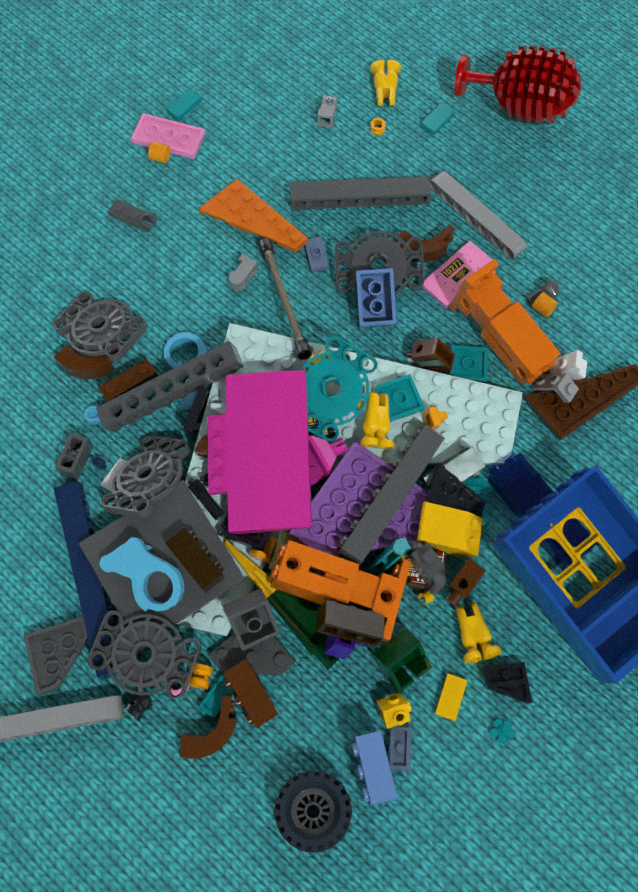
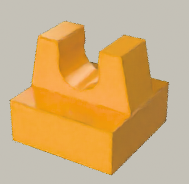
M436 406L429 407L423 413L425 425L434 431L444 422L443 420L448 419L446 411L438 412Z

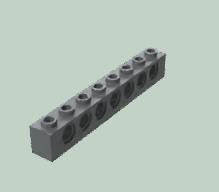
M228 341L96 407L102 427L110 432L119 431L123 426L135 423L143 416L151 415L156 410L167 407L178 399L186 398L188 394L198 391L199 387H205L212 382L220 381L222 377L228 374L236 373L240 368L244 367L237 347Z

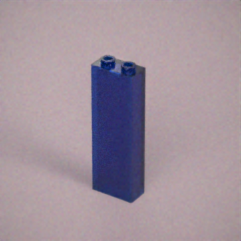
M519 453L516 456H509L502 466L499 467L497 465L491 469L487 481L495 487V491L518 518H522L524 515H527L526 511L533 506H537L541 503V499L548 494H552L553 491L524 456ZM569 519L564 523L563 534L572 547H577L590 536L577 519ZM546 538L541 541L540 545L562 571L572 564V559L556 540ZM595 542L581 554V558L593 550L598 543Z

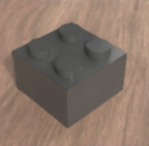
M258 589L223 605L241 650H245L280 634L262 589Z

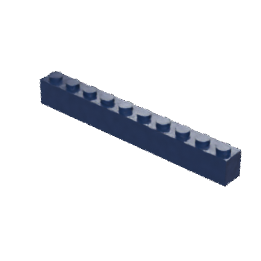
M72 482L53 489L90 649H92L103 618L110 611V608H113L111 598L106 595L104 586L79 545L80 542L90 537L95 531L92 522L89 523L88 516H90L89 507L87 504H84L83 500L86 498L85 490L77 482ZM114 615L109 618V624L112 627L117 625ZM104 635L101 638L102 646L110 645V635ZM96 655L93 659L94 665L100 667L103 664V657ZM107 667L101 671L95 670L100 680L111 678Z

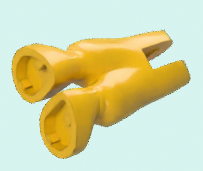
M388 60L387 75H385V61H375L371 64L370 71L374 75L378 106H383L384 99H389V106H394L401 64L395 60Z
M369 392L367 410L363 422L364 437L360 440V446L378 449L395 448L394 441L386 438V434L390 431L388 394H380L378 396L375 392Z
M469 603L472 614L469 617L466 616L462 605L457 606L456 613L460 626L462 645L467 649V653L463 656L464 663H477L482 660V656L484 660H488L502 654L501 647L491 645L490 643L492 636L477 603ZM477 643H479L481 647L482 656L480 651L477 649Z

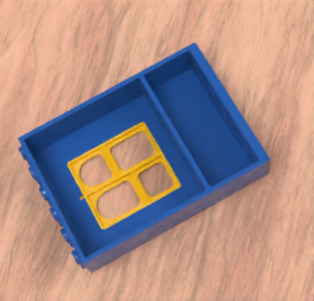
M597 465L591 468L586 466L570 476L571 479L567 482H563L555 488L556 491L552 494H548L541 499V503L526 511L527 515L516 519L510 524L511 527L495 536L497 540L492 545L600 683L617 684L638 665V517ZM574 518L580 520L590 531V536L577 547H572L563 534L564 523ZM546 538L556 540L572 559V564L557 576L551 572L538 553L539 544ZM595 542L602 546L617 566V569L603 581L597 579L581 558V554ZM577 570L581 571L593 586V589L578 602L574 601L563 587V582Z

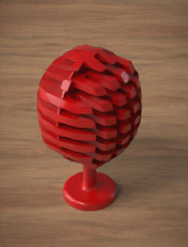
M526 45L520 46L516 55H513L512 51L507 52L504 65L503 63L501 66L499 64L495 74L471 72L470 57L462 54L458 61L454 83V92L457 97H462L465 94L469 82L493 85L494 94L501 110L507 111V115L511 120L516 116L517 121L523 122L526 119L527 123H533L536 120L537 124L542 125L544 119H547L548 125L554 123L557 115H561V119L566 118L567 109L575 105L581 93V77L576 69L575 60L570 57L568 60L567 52L563 49L558 54L557 48L551 47L550 51H548L546 46H540L539 50H537L536 45H530L529 50L526 49Z

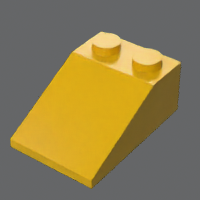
M423 502L417 541L424 544L429 543L431 547L460 559L477 557L483 518L470 512Z

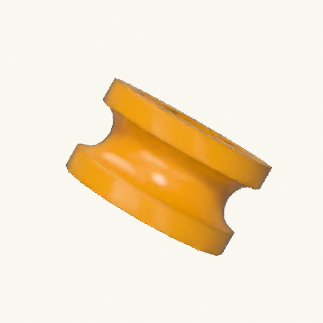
M381 118L373 119L370 123L371 133L377 136L382 135L385 132V121Z

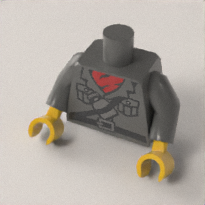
M413 540L408 543L411 549L397 560L394 565L405 557L411 561V565L428 587L427 591L418 595V599L424 597L425 602L423 605L434 601V595L446 583L445 565L429 543L423 545L421 542Z

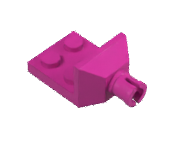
M309 436L310 487L329 478L336 457L348 451L346 443L343 444L344 440L342 437L332 443H328L324 439Z

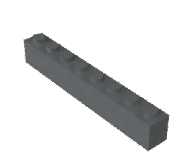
M423 176L290 182L292 210L423 205L430 203L431 196L429 177Z
M425 425L422 430L419 428L412 436V439H414L413 443H408L402 451L404 454L402 459L397 458L392 465L394 469L392 474H386L381 481L384 484L381 490L378 488L371 496L373 499L370 505L366 504L360 512L363 515L360 521L356 519L349 528L352 531L349 537L345 535L338 544L341 547L338 554L348 561L359 565L363 562L445 439L429 426Z

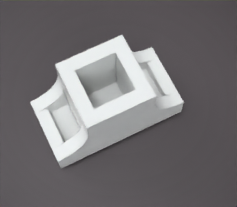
M576 350L557 358L558 362L552 366L549 374L567 373L573 382L584 379L586 377L587 361L582 359L583 352Z

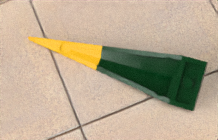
M225 540V547L258 589H262L266 599L310 655H314L327 670L331 668L340 658L325 654L327 635L316 632L318 611L295 595L271 588L272 581L269 580V575L250 561L230 542Z

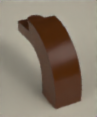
M449 224L436 237L428 240L421 239L424 262L437 260L447 253L448 245L454 239V227ZM405 229L398 235L405 243L411 237H414ZM413 241L409 247L415 251L419 249L420 244ZM418 259L412 260V262H420Z
M68 345L54 356L57 365L64 372L79 379L100 378L114 370L112 366L113 361H110L106 354L83 357L76 354ZM118 349L113 350L110 355L116 354Z
M223 695L220 719L213 731L204 735L186 733L182 735L179 757L190 759L203 758L217 752L228 742L235 730L238 719L229 717L230 713L234 714L235 701L232 700V695Z

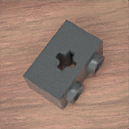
M70 433L55 465L56 470L61 476L76 481L79 480L93 449L89 439Z

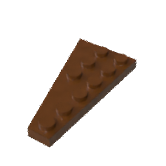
M634 364L616 369L611 373L596 375V377L590 379L585 378L574 381L579 390L570 403H564L554 390H543L534 395H525L524 400L561 441L637 388L638 366Z

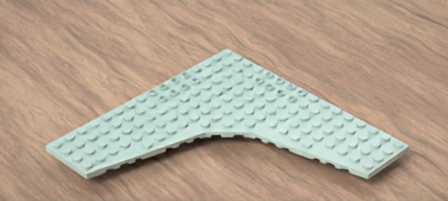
M229 323L224 343L230 341L237 347L244 367L240 368L236 373L226 376L261 372L298 371L308 361V359H298L295 352V338ZM308 342L312 354L315 356L320 350L327 352L324 345ZM329 347L332 351L338 350L337 348ZM347 351L345 354L346 358L350 361L355 360L357 357L354 352ZM375 358L377 368L373 373L366 374L369 380V392H375L374 388L377 385L411 374L425 410L390 422V431L386 434V438L394 441L395 448L378 449L364 447L388 465H393L397 458L402 459L404 456L402 451L408 443H413L414 439H412V436L418 428L422 430L425 426L423 413L429 407L436 406L438 412L446 411L448 419L443 420L444 422L435 430L445 439L427 465L442 463L469 445L474 446L485 465H508L510 463L523 392ZM366 359L363 361L364 369H373L374 364L371 360ZM226 376L212 384L195 447L203 435L208 434V416L218 415L211 409V403L226 404ZM334 382L327 383L325 385L327 395H337L339 393V386ZM364 382L362 383V394L366 395V383ZM367 403L360 415L344 425L337 426L339 429L338 438H343V444L346 443L348 450L354 442L360 444V440L364 437L363 422ZM351 412L348 416L343 417V421L350 419L355 414ZM195 448L185 480L187 487L190 485L188 483L190 479L193 478L194 481L197 479L200 481V476L208 473V459L197 456ZM347 452L336 457L331 474ZM192 493L217 535L219 530L228 532L221 527L228 512V494L210 495L225 513L215 521ZM272 531L270 536L277 538L278 541L281 531ZM218 535L223 545L225 540L230 542L261 570L264 569L265 562L256 560L248 555L249 550H252V548ZM229 551L228 553L242 573L245 581L176 625L225 637L228 636L232 626L223 605L243 597L251 592L255 586L254 582Z

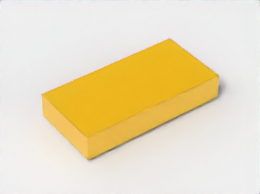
M447 674L435 715L454 722L456 721L468 680Z

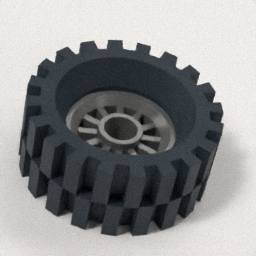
M314 770L297 773L295 777L287 780V783L279 790L278 797H276L274 816L277 828L290 845L301 851L313 853L330 849L341 841L349 828L352 814L350 797L343 784L336 780L337 778L333 775L330 776L326 772H316ZM309 795H315L314 802H311ZM306 796L309 802L308 804L302 800ZM321 796L322 799L319 801V803H316L317 797ZM326 800L328 804L321 807L320 805ZM301 802L305 808L298 807L299 803ZM312 805L317 806L320 810L316 818H310L307 815V809ZM327 808L330 810V813L322 812V810ZM297 810L304 811L303 814L297 816ZM321 815L329 816L328 820L325 821ZM306 816V819L300 823L299 819ZM318 819L324 823L323 826H319ZM308 820H310L309 828L304 826ZM313 821H315L317 829H312Z

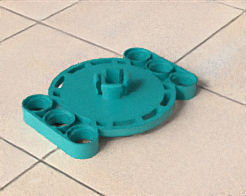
M336 336L327 339L325 343L327 352L313 356L300 369L304 370L306 367L308 369L306 373L308 420L316 418L319 422L316 429L308 427V431L327 442H333L338 438L339 429L337 426L351 422L365 408L370 390L366 374L373 373L377 368V361L373 356ZM332 340L339 343L340 347L336 351H332L328 347L329 342ZM348 350L356 352L357 357L355 360L350 361L346 358L345 354ZM321 357V361L313 366L310 365L313 360ZM366 359L371 360L374 364L373 369H364L363 361ZM329 382L336 383L339 386V393L334 396H328L325 385ZM364 382L366 383V395L362 394V383ZM364 399L363 405L358 411L356 407L360 400ZM351 412L355 414L350 419L343 421V417L348 416ZM331 427L335 429L336 435L334 438L329 439L325 436L326 428Z

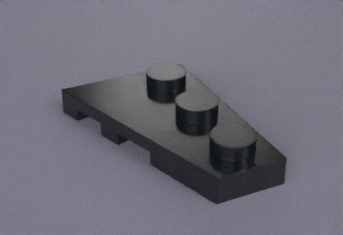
M437 463L425 500L437 505L470 512L481 517L486 501L458 480L459 478L451 474L445 466Z

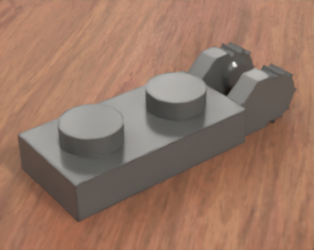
M118 199L115 200L108 211L109 216L148 232L151 231L152 226L144 220L156 223L158 220L155 215Z

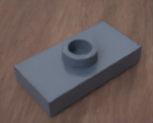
M322 237L308 239L305 248L311 273L329 270Z
M395 726L390 728L388 758L390 770L410 771L412 727Z

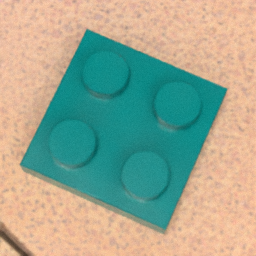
M451 345L450 350L455 354V358L449 375L486 384L488 348Z
M411 374L377 385L374 388L378 396L380 394H388L390 422L425 410Z

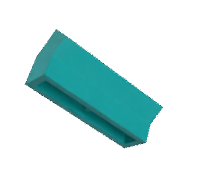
M406 538L395 540L368 564L365 572L379 576L411 549Z

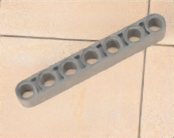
M441 171L430 180L431 190L506 257L512 260L527 248L526 242L447 172Z
M122 696L104 697L0 717V742L124 718Z

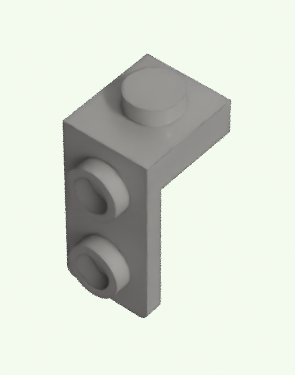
M567 373L541 374L535 379V383L531 387L534 391L554 390L564 403H570L579 390Z

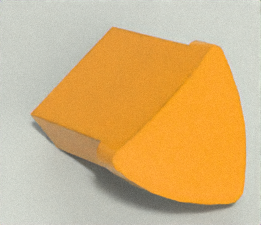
M259 532L257 536L262 538L264 533ZM270 536L263 552L252 548V550H249L248 555L256 560L271 563V556L277 538Z

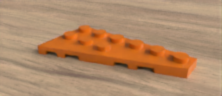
M238 179L234 180L199 208V213L203 215L208 214L213 216V219L225 221L230 226L252 235L253 233L259 235L261 239L268 238L276 242L278 246L295 253L308 242V238Z

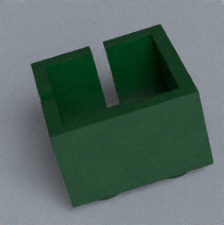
M406 628L373 653L385 678L399 693L414 682L413 678L402 668L403 665L417 679L432 668L420 641Z

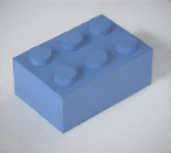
M393 268L356 271L359 329L396 326Z
M381 731L355 737L351 747L354 759H359L360 765H357L359 780H364L365 787L362 788L365 803L369 802L371 807L395 801L398 797Z

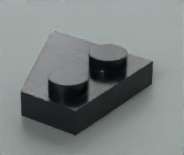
M525 662L482 668L487 690L526 704L532 703Z

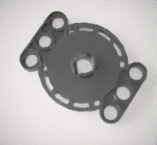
M374 231L358 238L352 246L346 241H340L335 245L336 287L341 294H348L352 288L357 291V286L355 285L357 282L356 271L374 270L373 263L376 260H383L386 263L383 269L393 268L394 289L398 286L400 287L395 291V295L400 293L407 284L413 290H420L424 285L423 243L418 237H411L405 243L403 239L393 233ZM373 235H384V237H376V238H373L372 236H373ZM388 236L395 238L396 240H398V242L396 243L395 241L388 239ZM369 238V240L364 241L361 245L358 244L363 239ZM413 241L420 244L419 249L411 250L409 247L410 243ZM342 245L348 248L347 253L343 255L338 253V248ZM413 259H418L421 265L418 268H413L410 262ZM341 263H346L349 266L346 272L339 271L338 267ZM413 277H419L421 279V284L419 286H414L411 284V280ZM347 281L349 288L347 290L340 289V282Z
M90 292L79 294L53 322V327L59 335L67 334L68 342L76 352L85 356L106 354L108 359L113 362L120 360L147 330L144 318L140 316L134 317L128 305L115 299L95 301ZM90 298L88 302L82 303L83 300ZM78 311L77 314L71 316L72 312ZM66 323L63 328H59L61 324ZM142 323L141 327L134 328L136 324ZM130 336L128 341H122L123 338ZM118 349L116 354L110 355L113 350Z
M147 436L143 438L140 446L144 452L133 456L120 467L113 478L112 493L106 494L102 498L101 504L106 512L136 518L149 516L153 511L151 504L166 497L179 483L183 473V465L180 459L188 456L191 451L187 441L160 436ZM115 500L111 505H107L109 502ZM127 503H131L129 506L123 508V506ZM147 505L146 508H144L141 511H138L142 506Z
M109 611L103 618L88 657V665L91 669L98 671L104 670L107 667L112 680L121 689L131 694L141 696L153 695L166 689L169 697L178 699L183 697L187 691L201 652V644L194 638H187L183 641L177 628L160 616L144 614L124 621L121 613ZM112 615H117L119 617L118 625L110 626L109 618ZM140 618H146L145 621H139L134 623L135 620H138ZM152 618L161 620L164 623L162 625H159L155 622H152ZM170 626L177 636L173 637L167 630V627ZM104 635H110V645L102 646L101 638ZM189 642H194L197 646L193 654L186 652L185 648ZM149 647L152 652L151 658L143 663L138 651ZM96 655H101L104 659L100 667H96L93 664V659ZM182 662H186L189 665V671L186 674H180L178 671V666ZM115 672L122 679V683L117 680L114 675ZM177 682L181 685L182 690L178 695H173L170 689L172 684ZM129 684L138 687V691H133L126 686ZM153 686L157 688L153 691L144 692V688Z

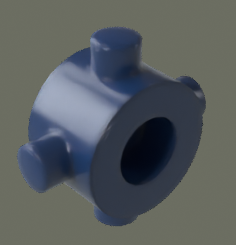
M99 457L91 459L93 466L100 470L102 468L106 469L107 466L104 460Z

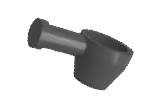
M553 279L547 282L539 290L531 295H527V302L529 304L533 303L542 292L552 298L559 295L560 291L556 280Z

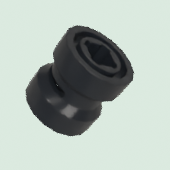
M135 694L132 702H127L123 708L136 720L140 721L143 713L149 710L153 704L143 695Z

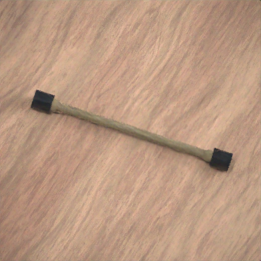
M264 238L259 241L258 247L263 258H266L282 300L295 337L294 343L297 357L300 360H306L312 355L310 345L307 339H304L301 335L274 260L272 241Z

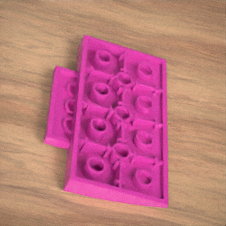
M305 370L226 376V414L208 416V493L210 495L228 494V532L232 534L312 528Z

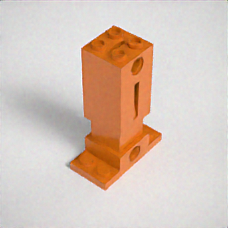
M493 259L464 280L449 308L452 312L459 309L465 317L471 314L483 329L480 334L519 384L521 386L526 382L531 384L538 376L546 373L558 362L556 358L561 353L518 301L513 304L502 291L501 287L504 283L496 275L497 272L495 271L499 263Z
M291 540L278 549L275 561L278 563L272 568L269 580L272 581L271 588L321 605L326 600H334L339 604L356 606L361 610L374 611L376 614L384 615V639L377 645L380 646L390 641L411 561L403 559L392 568L390 567L388 574L382 573L379 576H375L358 570L359 564Z

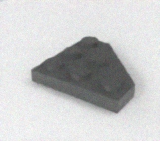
M83 616L24 635L35 690L38 696L60 689L86 645L88 636Z
M234 633L209 654V657L221 672L229 670L246 659L255 675L280 677L296 663L275 637L241 650Z

